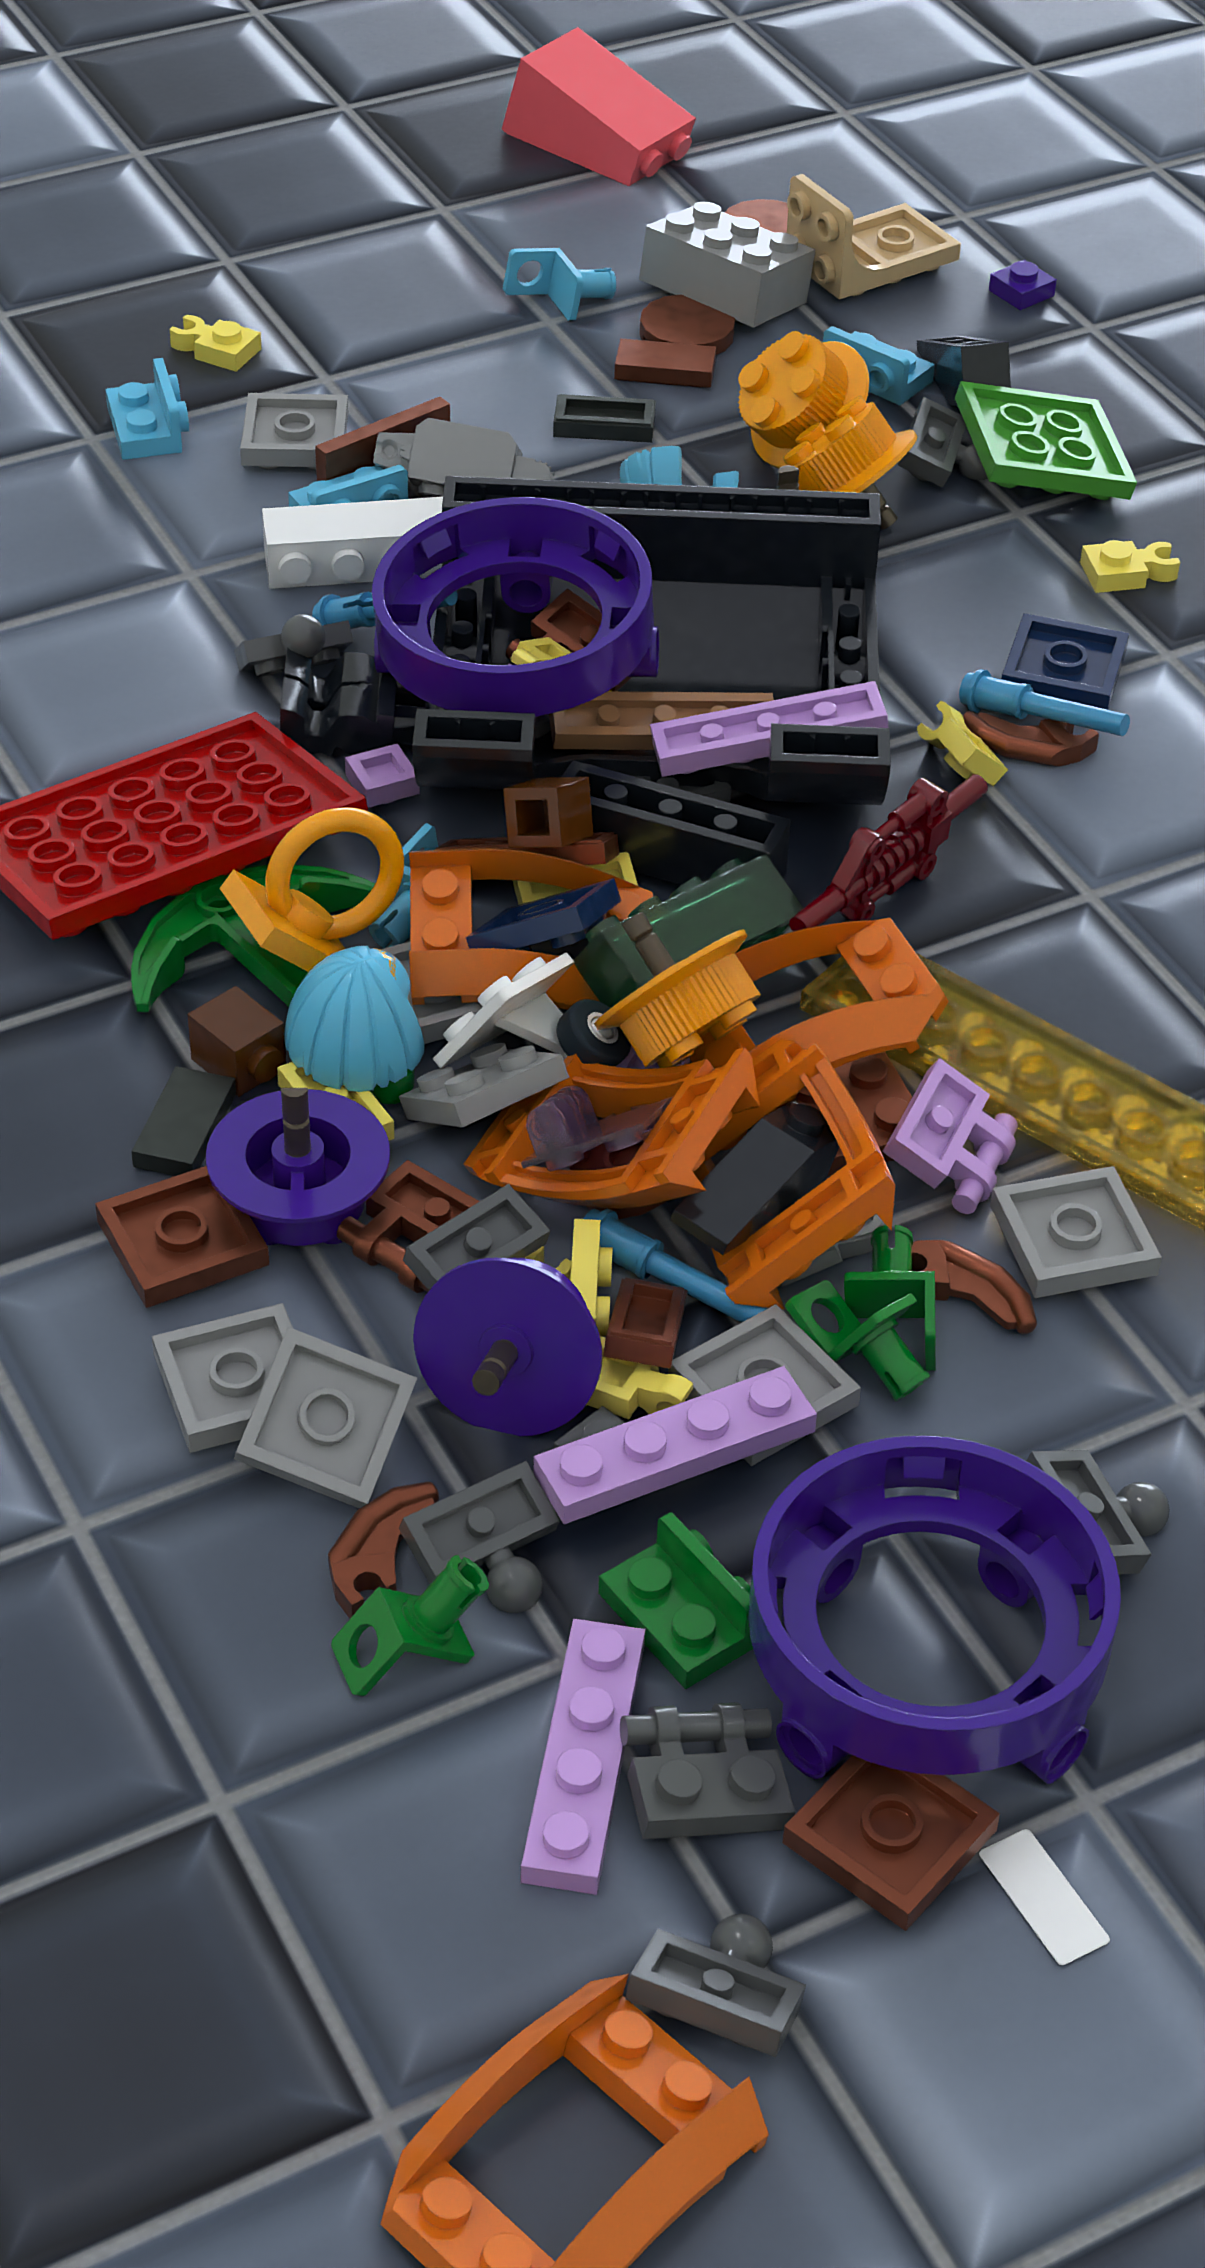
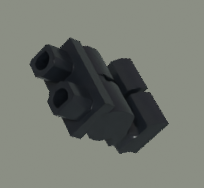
M287 647L280 706V731L311 755L323 753L326 756H331L335 747H339L342 751L355 755L397 743L413 744L417 709H425L426 701L405 689L396 681L391 673H377L373 656L366 653L346 652L338 660L332 671L325 678L316 677L311 670L312 657H305Z

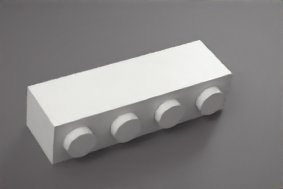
M443 497L263 508L264 553L269 589L373 582L376 569L388 549L410 529L442 513ZM442 564L433 567L420 575V577H428L431 573L441 568Z

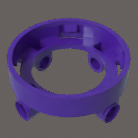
M534 497L489 499L462 505L439 513L410 529L388 549L376 569L372 584L376 624L374 638L377 673H391L396 681L405 689L438 707L462 711L535 713V716L573 708L591 701L618 685L626 677H658L659 628L654 626L652 571L649 559L639 541L626 528L593 509L561 500ZM456 557L459 558L437 569L425 579L420 577V575L439 564ZM597 559L617 570L625 578L616 582L610 574L591 561ZM500 575L501 595L504 602L516 611L532 613L543 609L549 603L553 577H556L584 590L596 602L602 614L599 630L586 647L551 660L519 665H485L449 658L437 648L431 639L430 619L437 607L453 592L477 580Z
M939 1436L884 1438L858 1444L836 1452L801 1473L774 1501L758 1533L753 1554L748 1614L750 1639L755 1657L765 1679L783 1703L782 1720L776 1727V1737L779 1746L787 1759L800 1772L814 1779L822 1778L844 1758L852 1754L868 1762L891 1769L933 1775L984 1772L1020 1762L1045 1783L1051 1784L1061 1778L1071 1768L1087 1743L1089 1730L1084 1727L1087 1712L1095 1701L1104 1682L1118 1624L1121 1603L1120 1579L1110 1545L1100 1526L1087 1508L1056 1479L1015 1455L980 1443ZM897 1487L941 1488L956 1491L957 1499L926 1495L885 1498V1489ZM907 1532L951 1535L980 1545L977 1563L980 1577L987 1589L1002 1603L1011 1607H1022L1035 1596L1042 1614L1044 1640L1041 1650L1029 1670L1004 1691L987 1699L964 1705L939 1707L918 1705L897 1700L875 1691L852 1676L838 1662L821 1634L817 1620L816 1601L827 1603L837 1597L848 1586L859 1568L863 1545L870 1541ZM777 1589H784L782 1601V1624L777 1615V1613H779L777 1604ZM1075 1595H1087L1089 1620H1096L1101 1615L1102 1622L1092 1646H1078L1080 1627Z

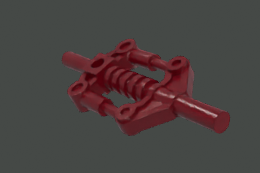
M973 774L949 794L929 780L919 778L912 785L907 800L888 814V821L875 831L868 827H861L853 834L849 843V850L831 884L827 886L825 892L790 918L789 926L794 932L820 926L836 912L849 921L870 920L875 911L874 903L883 895L893 894L914 876L920 880L926 879L936 865L937 856L935 853L938 846L949 837L951 821L987 793L988 785L984 778Z

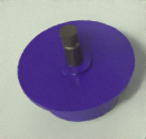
M484 1258L459 1265L443 1275L430 1288L420 1304L415 1318L413 1333L414 1351L423 1378L433 1394L444 1406L473 1426L517 1436H531L554 1430L573 1419L585 1407L599 1381L602 1368V1344L596 1323L577 1287L560 1271L543 1262L528 1258Z

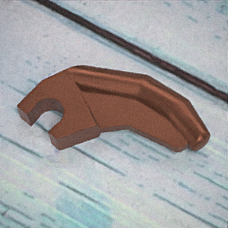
M968 711L963 715L964 723L972 733L980 737L991 751L1007 758L1052 766H1065L1080 762L1097 750L1099 733L1093 729H1089L1082 735H1073L1074 725L1051 719H1043L1039 725L1019 726L982 712L975 714L972 711Z
M918 1240L913 1242L912 1270L935 1271V1300L947 1301L949 1296L971 1300L1003 1328L1008 1330L1016 1329L1021 1334H1028L1036 1328L1037 1320L1030 1294L1004 1267L950 1241Z
M428 1481L393 1487L358 1509L328 1552L335 1600L349 1618L364 1604V1599L359 1592L363 1590H376L378 1587L396 1591L395 1558L399 1542L404 1539L399 1526L404 1517L438 1502L439 1493L432 1482Z

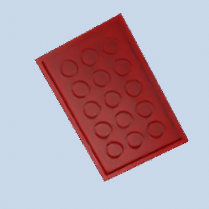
M253 712L0 805V890L52 940L60 937H72L82 933L88 926L114 916L132 914L140 906L168 895L184 894L191 890L194 885L220 875H230L233 869L240 872L246 865L271 856L283 837L304 819L333 808L352 807L368 811L367 799L257 712Z

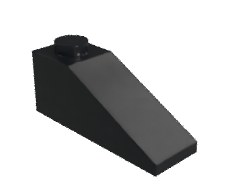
M968 336L917 340V351L922 359L935 364L933 378L949 405L958 406L955 396L961 381L1011 388L1009 342Z
M792 1100L761 1118L701 1181L706 1191L688 1195L674 1209L670 1221L722 1255L745 1242L752 1234L826 1180L839 1145L821 1111L810 1105L800 1104Z

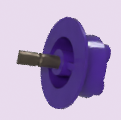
M281 1088V1091L264 1094L244 1102L218 1123L209 1138L206 1149V1167L212 1185L230 1205L250 1216L267 1245L278 1243L290 1246H304L322 1242L326 1244L342 1243L343 1241L337 1238L339 1225L349 1216L356 1220L359 1219L364 1210L366 1200L374 1194L383 1182L390 1163V1145L387 1134L379 1120L368 1109L345 1096L308 1088Z

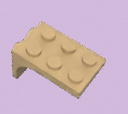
M804 174L793 176L790 180V193L787 199V233L796 236L798 243L816 249L811 278L839 300L849 296H858L867 290L888 283H897L903 278L924 271H933L938 269L939 266L959 260L961 243L907 203L853 219V214L847 206Z

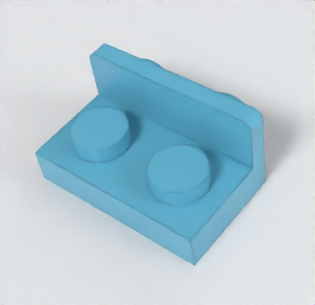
M834 326L824 331L823 342L836 341L845 343L853 347L863 357L869 372V392L902 405L933 382L935 364L916 357L911 351L897 349L876 340L874 336L867 333L854 331L850 334Z
M163 358L153 359L154 383L130 382L120 387L105 389L107 408L122 460L182 452L181 432L189 431L187 407L185 401H181L177 375H168Z
M376 465L361 467L355 472L326 481H315L307 487L288 492L289 507L408 499V471L402 465L386 469Z

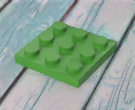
M960 382L955 400L989 482H994L1008 488L1016 487L1017 485L1036 487L1054 494H1060L1064 491L1082 493L1101 500H1107L1111 497L1131 499L1137 481L1099 400L972 382Z

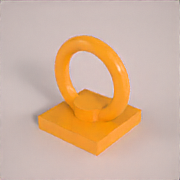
M352 807L328 809L304 819L283 837L270 858L265 886L233 869L219 889L260 947L309 972L325 957L346 949L339 938L353 935L365 929L387 910L402 882L404 874L403 849L395 831L379 816L369 811ZM339 832H352L363 835L378 850L380 870L377 881L370 893L355 907L341 914L331 916L328 911L309 896L298 890L290 889L291 873L296 861L315 841Z

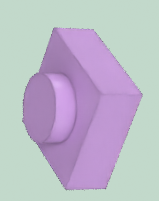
M398 743L345 757L346 776L352 786L366 797L368 808L420 794V786L417 785L415 780L414 767Z

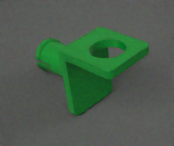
M895 1225V1247L889 1248L888 1226H880L871 1233L870 1237L872 1245V1272H846L844 1274L845 1303L856 1318H870L877 1311L912 1293L917 1302L899 1318H925L926 1371H936L935 1271H912L913 1234L908 1228Z
M823 1280L800 1292L785 1303L787 1311L798 1326L835 1362L852 1353L854 1355L862 1353L890 1391L891 1397L895 1402L906 1397L931 1377L922 1368L895 1330L899 1325L897 1319L917 1302L912 1293L877 1311L863 1324L858 1321L835 1287L828 1280ZM812 1304H821L834 1314L839 1327L837 1333L828 1332L820 1327L812 1315Z
M455 1555L447 1562L446 1567L421 1595H412L378 1587L334 1636L331 1642V1647L351 1693L357 1696H366L405 1651L467 1664L474 1657V1652L458 1619L479 1596L487 1591L489 1582L483 1570L470 1559L463 1557L461 1560L459 1555ZM372 1626L378 1638L377 1650L372 1661L367 1666L361 1667L356 1655L357 1644L363 1631Z

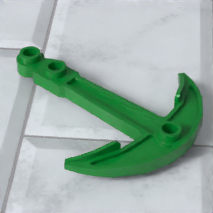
M268 865L246 868L239 873L265 886ZM294 865L290 878V889L298 890L309 896L329 913L355 907L370 893L375 885L374 882L365 878L322 866ZM220 875L194 885L188 892L178 895L151 919L134 951L131 966L132 995L137 1012H149L160 994L183 976L185 972L184 957L210 942L220 943L288 1007L297 988L308 972L260 947L219 889L229 875ZM407 1069V1076L396 1083L389 1080L388 1086L384 1088L376 1084L374 1090L370 1092L380 1103H399V1096L413 1089L415 1071Z

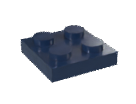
M1023 613L1001 679L1020 684H1030L1034 693L1108 710L1127 651L1129 633Z
M615 879L605 880L506 908L468 935L466 940L469 949L497 948L532 951V945L546 940H550L552 948L567 946L586 938V930L604 924L606 922L604 914L622 900Z

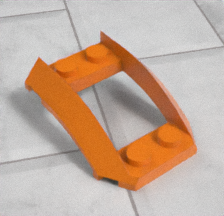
M493 848L409 852L411 942L409 965L412 1005H425V997L461 996L462 1003L478 1002L477 998L481 993L501 977L507 976L513 982V977L534 959L542 957L548 963L559 957L557 955L515 949H469L466 937L473 932L472 880H517L543 883L573 890L605 880L615 879L622 901L604 914L606 919L604 924L595 927L596 966L573 959L574 964L545 992L558 1008L568 1010L574 1003L583 999L596 1000L612 1008L654 978L635 948L636 942L630 940L622 927V924L628 919L643 912L653 927L652 932L655 933L652 891L580 863L534 852Z
M890 917L879 920L851 921L806 928L762 941L735 953L751 980L754 982L768 974L802 961L840 954L872 1001L854 1004L815 1016L772 1036L757 1046L743 1025L716 1041L712 1034L708 1032L701 1037L704 1043L693 1050L695 1053L690 1056V1060L697 1062L708 1059L713 1068L726 1065L734 1051L744 1047L750 1053L753 1060L780 1039L797 1041L805 1050L816 1043L834 1069L857 1059L888 1050L906 1048L908 1053L911 1054L920 1048L916 1040L931 1016L936 1022L949 1001L937 981Z
M780 1039L753 1059L760 1107L732 1114L728 1124L718 1131L704 1151V1162L693 1173L701 1182L715 1167L711 1160L712 1156L720 1150H728L734 1147L746 1135L749 1128L764 1116L794 1100L798 1092L806 1086L835 1136L847 1164L728 1253L722 1255L711 1248L718 1269L726 1276L729 1284L725 1288L726 1295L734 1304L766 1308L776 1304L785 1310L777 1287L786 1280H792L802 1275L814 1259L839 1241L848 1240L862 1229L865 1222L875 1214L892 1231L895 1183L868 1124L823 1051L816 1043L805 1050L797 1041Z
M744 1047L735 1050L726 1065L713 1068L708 1059H703L680 1066L649 1069L622 1068L599 1063L584 1064L580 1061L577 1054L567 1056L564 1063L569 1078L503 1108L463 1164L471 1174L490 1184L500 1187L510 1184L518 1192L586 1207H642L706 1191L693 1172L704 1162V1151L718 1131L728 1124L732 1114L760 1107L752 1056ZM648 1104L666 1107L631 1162L627 1165L597 1170H561L533 1166L537 1159L535 1151L546 1135L554 1131L565 1118L563 1111L565 1108L602 1118L615 1113L616 1117L620 1118L624 1115L632 1114L633 1112L630 1107Z
M629 1974L590 1981L506 2043L473 2073L420 2129L400 2154L380 2225L426 2268H628L679 2216L724 2179L726 2170L730 2165L749 2150L756 2153L765 2146L769 2133L750 2076L733 2089L730 2088L633 2003L625 1999L626 1997L623 1996ZM564 2056L664 2145L620 2187L573 2239L557 2260L554 2261L453 2168L449 2161L504 2104L542 2071Z

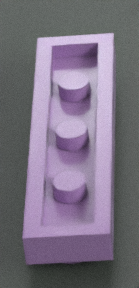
M872 681L650 724L660 772L662 777L675 774H690L701 769L732 763H746L754 759L768 757L771 723L888 728L887 713L876 682Z
M785 1366L535 1455L533 1473L563 1524H567L811 1434L816 1429L817 1413Z
M573 1619L521 1864V1883L594 1895L598 1893L625 1746H623L620 1738V1719L622 1716L632 1714L644 1651L645 1629Z

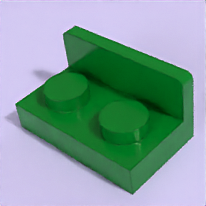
M672 1512L658 1519L657 1543L599 1576L598 1594L628 1627L645 1629L644 1645L685 1690L753 1649L748 1621L750 1585L739 1576L733 1577L714 1557L712 1549L704 1536L695 1529L689 1530Z

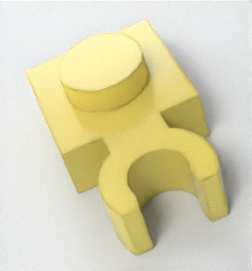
M185 315L183 317L184 330L173 326L169 329L172 348L179 351H194L196 360L235 372L262 349L261 332L242 327L233 321L218 320L214 325L210 326L197 316Z
M1112 540L1104 544L1084 545L1082 547L1080 564L1095 593L1146 588L1148 578L1158 582L1174 581L1178 578L1180 560L1179 558L1170 559L1172 546L1168 542H1155L1148 545L1145 549H1136L1133 541L1122 542Z

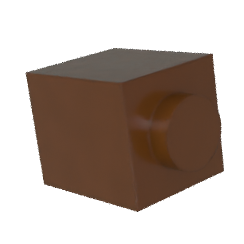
M589 777L535 778L503 788L509 848L564 847L594 836Z
M232 987L187 1014L191 1059L208 1073L235 1078L236 1096L240 1097L261 1083L271 1080L278 1074L277 1067L286 1064L284 1023L239 987Z

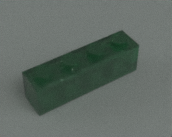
M766 854L745 864L739 858H736L711 875L710 880L705 883L699 877H695L678 887L669 896L670 899L664 902L658 896H654L637 906L630 912L628 918L621 922L616 915L601 921L586 934V938L590 943L573 961L598 1000L612 1008L654 978L635 948L636 942L630 940L622 927L624 922L640 912L645 914L653 927L652 932L657 933L674 962L678 963L713 942L738 930L744 929L748 936L737 952L762 941L783 935L790 928V918L801 911L803 907Z

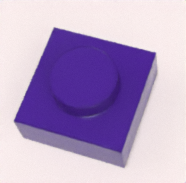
M1023 260L991 273L989 291L1015 308L1022 310L1054 297L1057 279L1039 269L1036 264Z

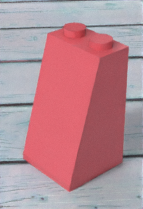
M577 27L521 58L502 130L510 136L624 185L631 186L646 176H653L662 166L672 160H680L687 153L692 143L690 135L696 118Z

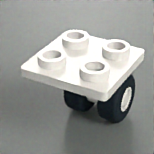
M566 952L548 963L542 957H538L522 968L513 977V982L507 976H503L490 985L477 998L483 1007L475 1015L472 1011L468 1012L443 1033L448 1043L433 1060L442 1069L506 1031L534 1043L532 1046H534L536 1052L561 1054L563 1060L567 1056L577 1054L580 1061L584 1064L599 1063L616 1067L628 1056L631 1044L620 1026L597 1030L594 1023L610 1009L607 1005L596 1000L583 999L574 1003L562 1014L545 993L574 964L573 959Z

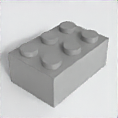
M697 202L693 207L678 213L668 214L666 218L646 226L639 280L674 295H684L734 317L735 320L754 328L807 303L816 249L798 243V238L794 235L774 233L761 228L759 222L747 217L736 218L721 212V207L717 204Z

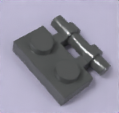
M739 1702L715 1703L712 1711L678 1713L674 1705L653 1706L649 1708L648 1713L645 1715L621 1717L620 1738L623 1746L649 1745L651 1752L650 1757H633L627 1774L642 1839L784 1830V1826L795 1815V1809L778 1749L749 1751L746 1739L770 1737L772 1719L768 1708L743 1709ZM714 1742L716 1753L684 1755L681 1743Z

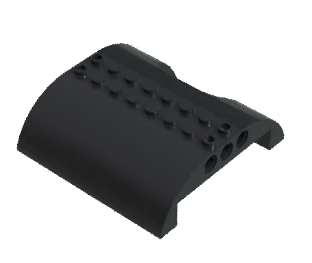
M463 476L445 477L442 512L489 499L534 497L561 500L593 509L608 516L626 528L639 541L646 552L652 571L654 626L659 628V670L657 678L632 677L618 692L773 693V699L778 700L875 681L880 693L876 604V569L881 529L880 493ZM456 557V558H453V559H451V560H448V561L442 563V566H444V565H446V564H448V563H450V562H452V561H454V560H456V559H459V558ZM597 559L591 561L610 574L616 582L625 578L609 565ZM500 575L491 576L458 589L457 602L454 605L437 608L433 643L441 652L452 659L485 665H516L505 655L508 646L515 639H520L521 641L536 639L531 635V621L567 588L598 610L600 609L584 590L570 582L553 577L549 603L537 612H519L504 602L501 595ZM427 701L425 702V709H417L412 752L415 780L418 786L503 790V788L535 778H561L573 760L630 776L650 777V781L655 783L660 778H663L655 750L553 749L551 731L539 738H535V713L447 710ZM771 723L768 757L754 759L746 763H732L701 769L690 774H675L665 777L676 779L679 782V786L704 787L714 784V781L729 783L731 790L748 793L765 801L882 805L888 788L891 768L889 728Z

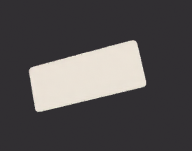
M1021 1830L979 1852L983 1862L1059 1965H1066L1109 1943L1110 1938L1030 1830Z

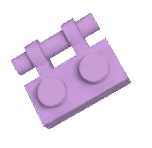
M939 1058L927 1070L882 1152L934 1189L947 1176L955 1180L954 1183L957 1191L952 1198V1205L960 1213L971 1214L976 1210L979 1202L989 1198L992 1189L997 1183L995 1171L998 1165L1006 1163L1015 1148L1016 1140L1014 1134L1018 1128V1122L1007 1113H999L993 1119L983 1112L982 1109L990 1094ZM967 1139L974 1143L975 1156L963 1148Z

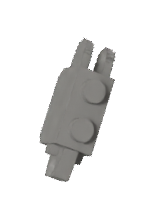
M427 418L418 424L415 433L379 432L373 463L376 466L384 469L402 465L408 471L409 481L414 486L419 487L418 494L426 497H443L446 476L555 480V473L551 472L552 468L548 467L546 462L542 463L541 460L536 462L533 458L522 457L523 453L509 432L434 418Z

